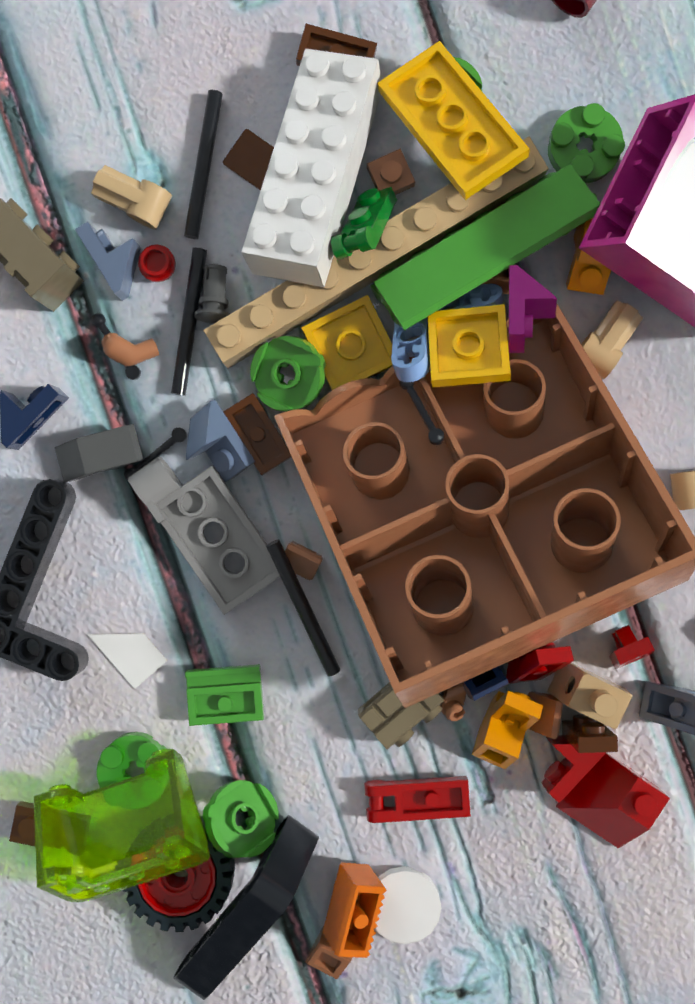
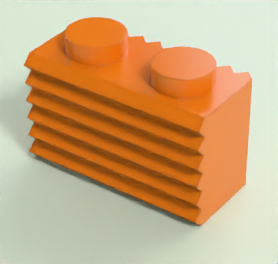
M342 862L339 865L322 932L325 934L327 942L330 943L329 946L332 947L334 955L338 957L367 958L371 955L369 953V950L372 948L370 943L374 941L372 936L376 934L374 929L378 927L375 922L379 920L377 915L381 913L379 908L383 906L381 901L385 898L383 894L387 890L369 864Z

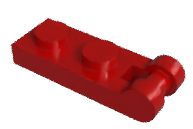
M467 776L395 781L370 780L364 783L365 795L369 797L370 806L366 808L367 821L370 823L471 817ZM384 796H394L395 806H384Z

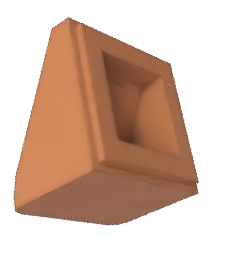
M294 541L290 542L285 550L295 574L307 580H312L323 560L322 555Z
M529 692L528 696L532 701L543 705L540 719L529 730L552 739H557L563 703L551 694Z
M323 926L305 963L338 979L353 957H338L334 955L332 947L329 946L330 943L327 942L325 934L322 933Z

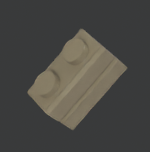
M389 682L358 709V716L386 749H389L393 744L400 747L413 736L412 728L422 719L425 723H428L441 712L442 707L440 704L444 699L438 693L404 708Z

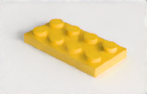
M440 41L377 83L381 96L465 200L529 157L530 148Z

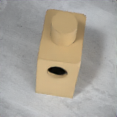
M570 663L556 671L547 690L566 706L615 730L619 726L632 699V694L625 688L574 663ZM575 678L574 687L571 690V692L568 693V686L570 682Z

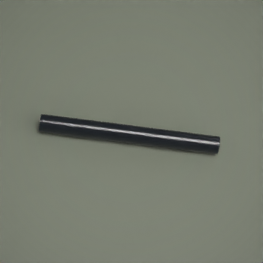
M208 90L184 232V236L190 239L199 238L223 96L222 92L218 90Z
M196 247L192 249L171 390L172 394L186 396L197 323L194 313L199 310V298L201 296L204 276L203 268L207 256V250Z
M280 540L268 543L266 548L327 676L339 673L341 669Z

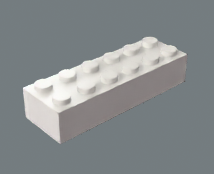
M305 48L241 252L252 274L325 287L334 256L331 239L333 236L341 233L381 96L377 85L382 80L378 59Z

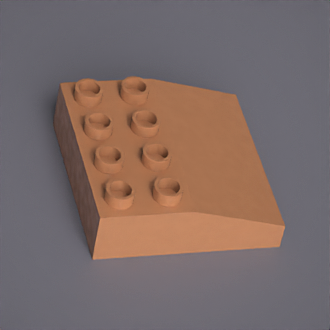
M558 304L555 318L533 319V338H525L524 353H509L511 381L432 388L431 369H429L425 377L414 382L413 387L435 427L444 432V441L440 445L430 443L429 430L407 390L400 387L399 379L393 366L379 380L365 378L337 387L325 395L313 410L296 409L274 416L394 693L404 708L688 581L695 571V536ZM506 317L507 337H508V348H509V317Z

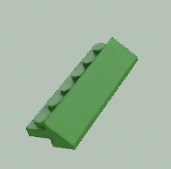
M569 164L557 172L543 176L536 185L526 191L513 194L506 200V203L496 209L478 215L474 222L461 230L448 233L442 238L441 242L431 248L418 251L410 257L409 261L401 266L383 272L374 281V284L370 285V288L376 299L387 308L392 320L403 330H406L508 269L509 265L518 263L593 218L600 202L573 166Z

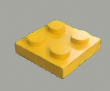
M368 295L301 327L307 341L325 359V378L331 390L351 381L371 378L393 366L391 361L392 342Z
M505 304L440 310L428 316L432 388L511 381Z

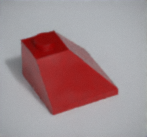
M606 753L560 803H557L556 807L615 847L620 848L650 830L670 800V797L658 786Z

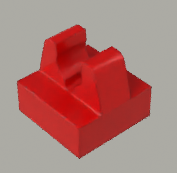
M629 625L614 631L615 633H612L617 650L613 651L609 657L615 670L647 657L655 651L649 637L637 640Z

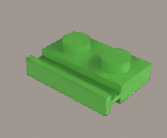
M260 664L187 670L185 678H187L189 726L264 720Z

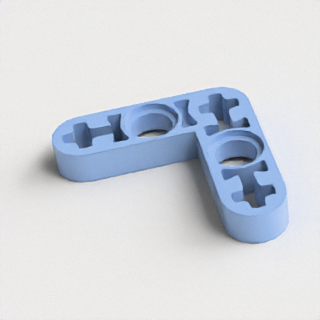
M482 284L438 311L450 307L460 309L505 304L503 291L497 284ZM428 317L406 330H403L394 323L391 361L397 378L402 382L418 381L429 372ZM415 336H420V337H418V338L415 339V340L406 341V340H408L409 338H412V337H415Z

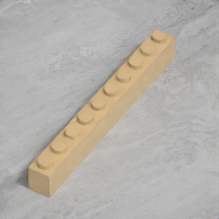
M530 136L523 140L530 148L529 157L467 200L450 183L389 219L375 249L362 252L359 249L353 251L350 257L338 259L334 255L324 288L285 281L204 329L203 331L222 363L227 368L232 367L254 354L266 342L286 335L370 285L383 272L406 263L418 251L429 249L441 242L442 238L448 233L461 230L471 224L478 215L494 210L506 203V200L513 194L526 191L536 185L539 179L545 176L549 168Z

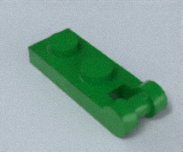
M392 187L379 191L377 188H372L358 196L357 202L348 216L341 234L333 236L331 239L332 251L336 258L350 257L353 251L359 249L362 252H366L376 248L397 202Z

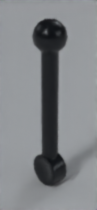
M100 313L94 314L91 318L92 325L99 328L104 336L111 333L105 325V317ZM135 365L125 366V374L129 379L136 380L141 376L139 367Z
M399 380L400 387L407 390L429 430L430 443L433 445L442 444L444 432L435 427L413 387L414 382H402Z
M180 427L175 428L172 431V437L137 466L125 470V479L129 481V476L159 457L176 442L185 441L187 438L186 431Z

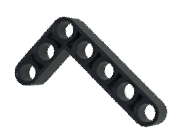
M48 479L41 481L34 488L0 571V627H2L5 633L4 641L0 642V657L52 679L66 681L82 672L88 665V652L84 646L27 623L76 500V493L71 484L65 483L62 480ZM54 486L60 490L62 496L61 501L56 506H53L48 499V493ZM39 521H42L47 527V535L43 540L38 539L34 532L35 525ZM25 555L33 562V570L30 574H26L21 569V560ZM10 590L16 592L19 597L17 608L11 607L7 602V594ZM29 638L39 644L40 651L38 656H34L28 651L27 642ZM63 652L73 657L75 663L73 670L66 669L62 665L61 655Z
M290 815L285 817L275 831V838L265 850L251 880L188 952L173 979L203 1000L216 989L280 918L296 893L319 836Z

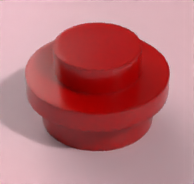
M155 244L146 247L141 252L138 259V267L142 275L149 281L163 282L174 273L176 261L174 255L167 247Z

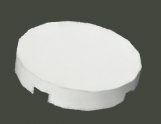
M406 866L389 869L378 878L387 891L383 894L385 898L381 901L383 906L379 908L381 913L377 915L379 920L375 922L378 926L375 928L377 932L390 942L400 944L419 942L430 935L439 922L442 908L438 888L432 879L425 873Z

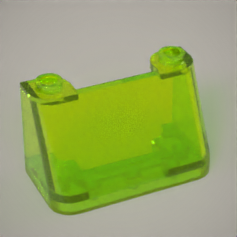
M174 749L157 750L152 753V757L145 761L146 773L84 794L72 789L70 785L60 784L52 786L48 792L34 796L37 888L69 902H85L206 862L210 857L208 841L181 754Z

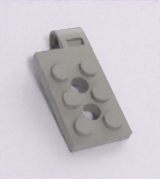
M159 456L128 477L135 493L147 506L156 521L163 525L224 615L280 577L266 548L267 543L214 466L209 467L185 485H182L169 465ZM210 522L219 523L224 530L223 538L218 543H211L204 536V528ZM231 552L239 553L244 558L245 566L240 573H231L225 567V558Z

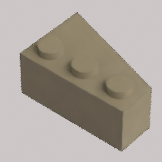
M0 198V262L12 277L15 276L26 287L24 290L30 297L54 312L84 282L76 273L80 266L64 250L58 255L50 247L54 240L38 224L32 229L23 220L28 214L12 198L7 202Z

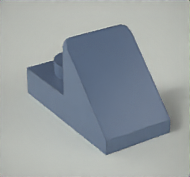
M87 221L75 230L114 294L123 301L129 297L141 248L134 239H130L114 249L103 229L96 231Z
M212 400L190 419L186 460L206 452L224 482H227L247 469L255 460L216 400Z
M646 681L639 717L695 735V691Z

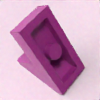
M509 265V353H524L525 338H533V319L556 317L557 298L518 265Z

